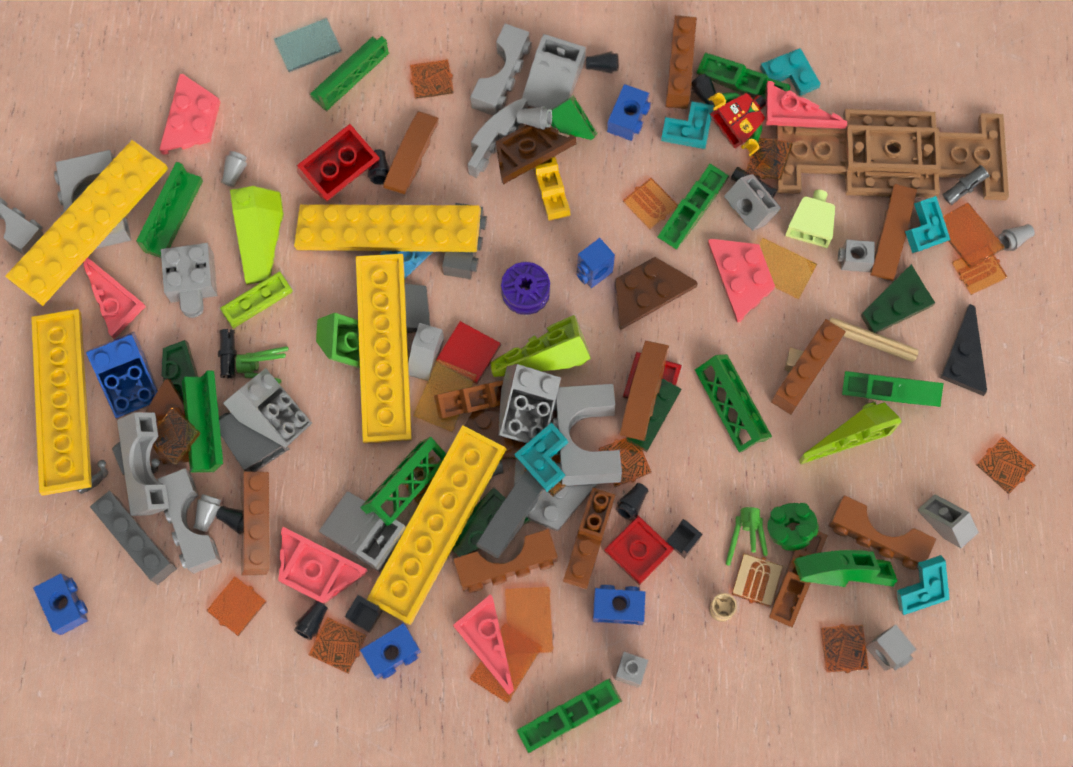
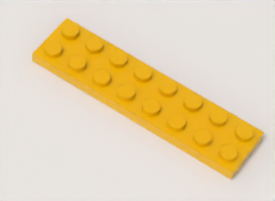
M131 140L5 277L43 306L168 170L167 165Z
M300 204L294 247L296 250L477 252L481 208L479 205Z
M403 254L356 256L363 443L412 441Z
M79 309L33 316L31 321L39 493L43 496L92 487L81 312Z
M462 425L367 598L368 601L409 625L412 624L506 451L504 446Z

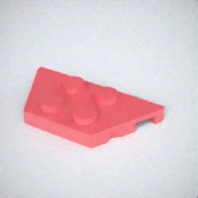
M184 74L179 75L159 149L161 154H169V150L181 147L183 150L196 144L201 145L211 141L220 100Z
M709 239L708 245L737 323L741 322L749 311L754 309L764 297H767L775 289V284L759 244Z
M285 527L281 529V565L278 581L322 604L331 600L368 571L366 568Z

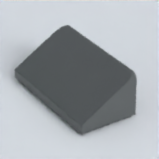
M405 284L407 333L417 332L419 323L430 326L427 287Z

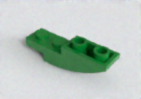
M845 371L842 395L941 407L944 383Z
M837 550L820 552L796 558L794 561L799 579L804 582L845 587L849 581L893 587L898 581L891 562L876 559L872 551Z

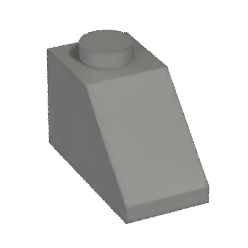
M419 323L408 362L409 376L430 381L436 359L444 341L442 329Z
M936 494L918 509L919 513L945 540L959 548L964 547L979 533L970 512Z

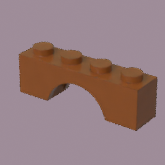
M678 15L674 17L665 106L667 108L688 109L697 17Z
M825 319L774 395L771 403L792 415L846 331Z
M244 472L241 478V503L243 509L241 575H267L270 570L269 472Z
M845 495L839 500L828 525L833 528V532L837 535L852 537L856 539L855 542L860 546L875 548L879 550L878 553L883 557L898 559L902 561L901 564L911 570L918 569L919 562L928 560L936 538L915 528L898 537H890L879 533L869 521L867 505Z
M546 529L525 536L522 551L510 562L503 564L491 563L485 560L478 552L454 558L453 560L463 591L468 590L469 593L482 590V585L488 583L493 585L502 584L507 581V577L516 575L517 578L527 576L531 573L530 570L540 567V570L549 569L554 566V562L558 561V556L550 531Z

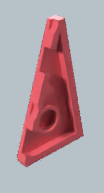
M767 81L766 125L846 128L847 121L843 120L841 116L835 113L831 115L819 109V105L805 98L798 97L790 90L786 92L774 86L775 83L772 81Z
M87 257L83 262L85 272L91 282V288L100 306V312L106 322L108 333L115 339L146 306Z
M490 594L458 620L453 627L508 695L514 692L493 597Z

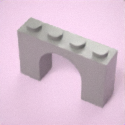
M111 150L56 162L57 171L54 172L57 184L60 185L58 199L60 204L63 205L64 212L113 161L115 157ZM126 217L119 222L97 248L131 241L129 224Z
M613 384L559 387L553 411H557V418H553V425L569 442L555 454L560 455L561 462L556 463V465L566 475L562 479V486L621 482L620 450L586 451L576 446L569 435L572 427L584 418L615 416Z

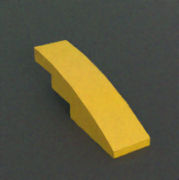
M554 156L533 168L548 221L571 216L564 192V185L558 170V163Z

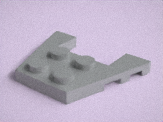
M516 459L514 486L527 470L518 459ZM559 481L548 492L544 489L538 498L537 504L528 514L527 518L532 522L559 531L585 498L590 495L592 487L595 488L597 484L562 486V481Z

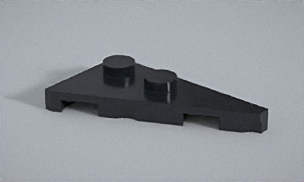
M969 304L940 378L984 396L987 392L976 308L974 305Z

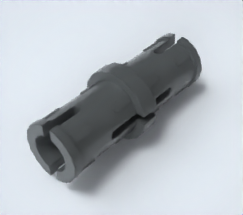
M979 165L969 175L958 179L959 182L942 195L952 206L965 194L973 192V188L990 175L983 166Z

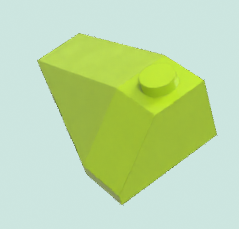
M255 186L230 190L245 282L246 285L261 283L271 277L275 247L279 239L280 224L284 215L281 193Z
M575 315L547 327L548 332L537 338L534 335L529 338V342L523 348H513L491 362L492 375L494 377L505 376L507 366L515 364L542 372L580 366L591 359L588 346Z
M876 402L866 404L860 412L805 452L799 459V462L804 464L890 436L902 421L885 402L878 405Z

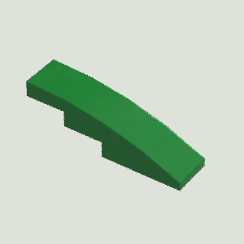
M706 52L696 71L698 75L705 73L707 77H711L713 82L742 94L747 93L752 98L761 95L766 100L767 81L774 82V86L786 92L791 89L789 84L771 79L766 74L746 68L743 64Z
M709 164L685 199L681 200L657 238L677 250L728 180L729 175Z
M607 679L516 731L527 752L531 753L621 703L622 700L611 679Z

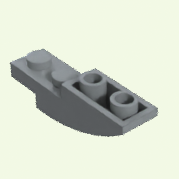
M522 98L504 107L477 132L471 141L472 153L474 154L468 163L469 175L477 178L480 172H484L488 166L490 155L497 152L495 142L519 129L520 123L517 122V112L519 109H528L527 99Z

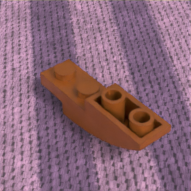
M592 487L563 582L587 589L616 494Z

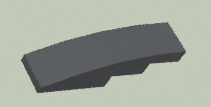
M528 470L525 471L504 500L477 543V547L497 559L521 529L525 518L537 504L539 496L544 491V488Z

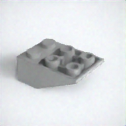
M543 34L522 98L528 100V106L533 108L545 106L547 109H552L571 97L585 63L586 47Z
M518 364L507 366L501 389L498 435L528 443L551 422L561 377Z
M266 368L223 402L240 423L285 448L312 424Z
M347 491L319 532L380 572L391 556L406 527L396 519L391 525L387 526L375 512L366 514L360 508L365 501Z

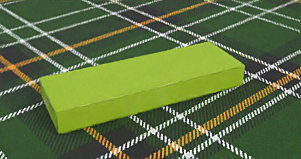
M279 271L220 307V310L234 329L293 291Z

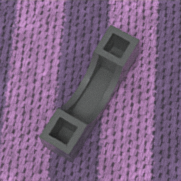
M108 491L90 506L152 582L157 585L160 584L177 569L167 555L140 527L134 517L130 515V511L122 501L111 491Z

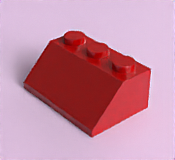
M349 124L297 165V173L312 191L327 202L379 161L380 158L354 127Z

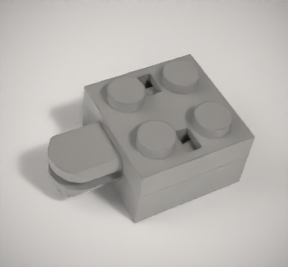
M208 243L161 249L165 295L171 303L179 302L180 309L185 316L189 318L198 317L203 313V298L218 296L213 251Z

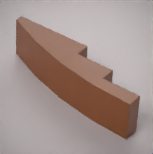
M419 111L416 113L395 155L383 188L405 195L421 167L422 158L430 145V138L438 126V117Z
M894 184L889 205L885 212L882 230L878 238L874 265L870 273L871 276L890 281L894 280L917 189Z
M645 340L626 405L620 431L621 436L645 440L649 420L653 415L656 396L660 391L669 345Z
M503 380L434 395L439 419L500 406Z
M818 531L817 536H814L809 541L810 544L807 547L793 551L769 618L793 628L811 582L800 581L794 561L799 557L820 553L828 537L827 534Z

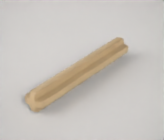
M833 317L829 319L830 322L846 331L844 337L914 362L918 356L919 350L917 348Z

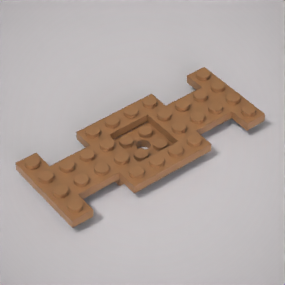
M845 109L843 113V120L847 121L845 129L776 126V146L781 150V147L784 148L782 145L784 142L787 153L782 154L786 155V157L776 153L784 158L783 161L777 159V161L781 162L777 170L783 163L779 171L780 175L777 177V193L800 194L801 173L845 174L846 195L890 197L894 184L917 189L916 197L931 198L934 196L938 198L940 195L939 177H966L981 165L990 175L982 181L983 200H1007L1009 197L1003 114L981 113L978 117L979 133L939 132V128H936V113L924 111ZM894 145L898 148L899 152L891 153L887 146Z

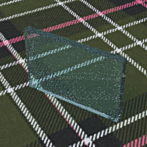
M327 18L274 39L288 72L342 52Z

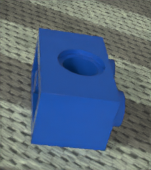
M624 84L608 120L607 132L632 141L635 133L639 134L643 125V121H641L642 116H647L651 106V102H648L649 92ZM626 112H633L634 114L628 115Z
M598 238L578 253L576 275L583 284L587 283L591 289L613 273L615 254L601 238Z
M60 573L33 587L52 632L63 635L88 621L86 617L88 609L84 601L78 599L76 594L78 587L72 577L69 578ZM67 597V605L60 609V601Z
M600 585V588H595L593 622L643 625L646 591H640L639 587L627 586L625 590H616L613 585ZM620 598L625 601L626 608L616 610L612 605V601Z
M404 623L360 649L377 679L380 677L386 679L397 672L396 667L403 663L405 666L413 663L418 659L417 654L421 653ZM390 647H396L399 650L398 656L393 660L386 658V651Z

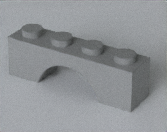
M504 24L496 41L497 54L505 61L503 69L492 77L479 78L470 97L471 108L493 116L499 112V109L502 110L505 107L507 100L505 96L508 91H512L516 72L520 73L524 63L522 59L525 54H529L532 46L528 31L508 24Z
M0 198V219L5 220L6 224L3 238L12 248L25 255L44 235L41 231L43 227L33 219L30 221L24 219L25 215L15 207L11 210L7 207L8 204Z
M134 412L118 419L117 424L130 515H153L169 509L166 484L156 480L150 466L151 448L158 438L155 413Z
M184 468L158 478L160 483L166 484L169 509L164 510L168 523L173 524L175 531L172 532V537L176 546L180 545L182 554L179 555L183 568H187L194 574L222 563L215 541L209 535H198L191 532L188 527L187 512L189 506L199 496L191 473Z

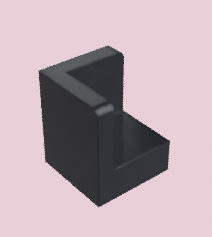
M682 519L679 526L666 542L678 554L686 558L703 534L685 519Z
M357 595L345 618L370 633L383 611L379 606Z

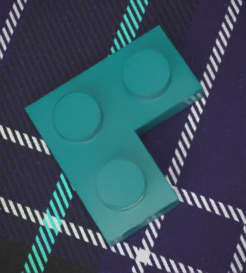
M801 48L760 65L761 72L771 79L781 82L790 78L799 96L820 88L821 83Z
M691 102L688 121L665 117L661 141L705 149L712 118L709 114L713 112L714 105Z
M934 196L914 203L921 226L905 231L912 253L951 240L937 197Z
M551 422L514 455L545 491L548 492L566 476L551 458L569 442Z
M941 555L918 563L920 583L897 590L898 606L903 615L950 600L946 560Z

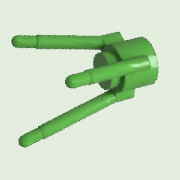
M286 346L255 353L238 354L236 357V370L238 373H244L245 378H254L258 375V373H254V370H258L259 361L285 358L286 354L280 352L288 351L289 348ZM275 378L278 383H281V379Z
M745 507L740 510V516H736L735 528L726 560L727 566L731 564L741 526H743V530L750 531L751 552H756L755 531L758 529L763 555H768L763 530V518H760V509Z

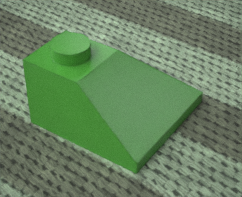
M332 313L317 319L316 342L328 359L360 368L358 320L338 313Z

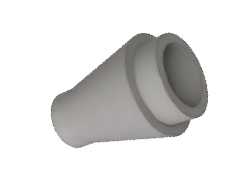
M545 106L525 110L519 109L517 112V122L545 129V127L551 126L552 111Z
M230 151L225 156L224 172L221 181L223 184L235 187L238 178L247 166V157L234 151Z
M1026 224L1020 227L1005 229L998 236L999 245L1005 251H1014L1034 236V228L1030 224Z
M202 494L201 499H198L193 528L208 532L218 509L221 507L219 506L220 499Z

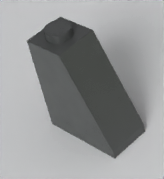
M228 412L219 417L220 435L245 472H256L289 450L288 446L285 448L240 423L232 413Z

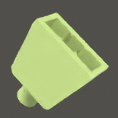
M815 190L812 198L803 197L785 236L828 248L833 237L835 205L826 202L827 192Z

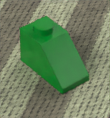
M574 95L551 109V126L554 129L557 128L560 133L571 134L588 140L594 139L598 134Z

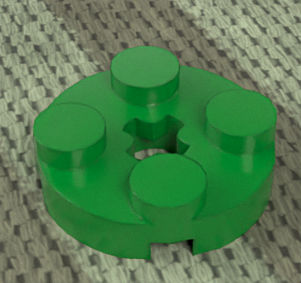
M806 503L784 504L773 508L770 513L771 516L767 525L771 540L775 544L780 545L782 549L789 551L803 549L818 534L819 525L816 515ZM791 523L799 524L795 527V530H790V527H787Z

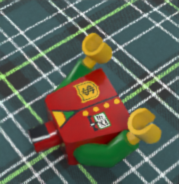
M737 92L716 93L708 98L715 105L714 111L709 115L734 149L742 145V149H748L749 156L754 154L759 149L758 141L763 129L761 124L765 120V116L760 110L766 106V100L761 95H757L752 99L747 93L741 96Z

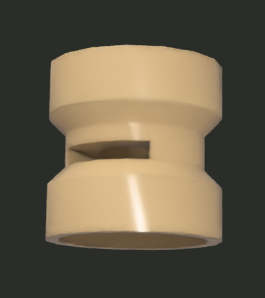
M718 594L710 603L709 611L712 618L720 622L729 620L737 610V602L730 594Z

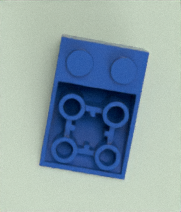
M135 332L91 348L86 352L115 418L150 405L158 390Z

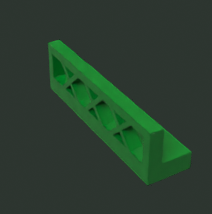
M372 36L310 93L311 99L327 112L389 54L387 40L382 36L378 40Z
M179 162L175 163L136 240L143 252L161 258V249L171 247L203 183L200 176L186 172L183 164Z
M727 354L715 355L695 369L739 453L756 443L765 442L772 437ZM710 366L715 371L714 381L708 380L704 373ZM718 387L724 388L727 393L725 402L720 401L717 397ZM729 408L736 410L738 414L736 422L730 421L728 417ZM741 429L747 430L751 437V440L744 444L739 437Z
M207 370L201 377H184L182 379L185 422L187 423L186 433H189L188 429H192L190 432L191 436L187 437L190 438V441L187 440L190 473L215 472L223 465L215 374L213 370Z
M432 437L420 441L360 508L366 514L375 512L387 526L391 525L434 477L446 453ZM431 450L440 458L437 464H429L428 453ZM415 468H423L424 478L421 481L414 480L413 470ZM400 484H408L409 495L407 497H399L398 486ZM385 501H393L394 512L390 516L380 507Z

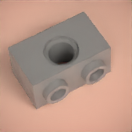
M753 174L740 178L724 195L729 205L737 211L745 225L750 227L752 231L765 226L781 209Z
M897 625L887 629L865 646L885 671L891 668L895 671L900 667L902 668L913 659L910 654L917 650Z

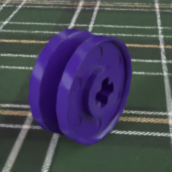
M532 262L514 264L506 270L502 277L501 294L503 301L510 310L517 314L530 315L537 313L549 301L550 280L548 274L541 266Z

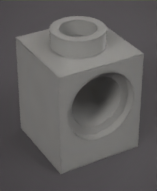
M846 240L843 247L839 248L838 261L841 262V270L870 272L874 265L875 242ZM851 253L858 254L860 259L852 257Z
M624 652L615 680L639 688L648 660Z

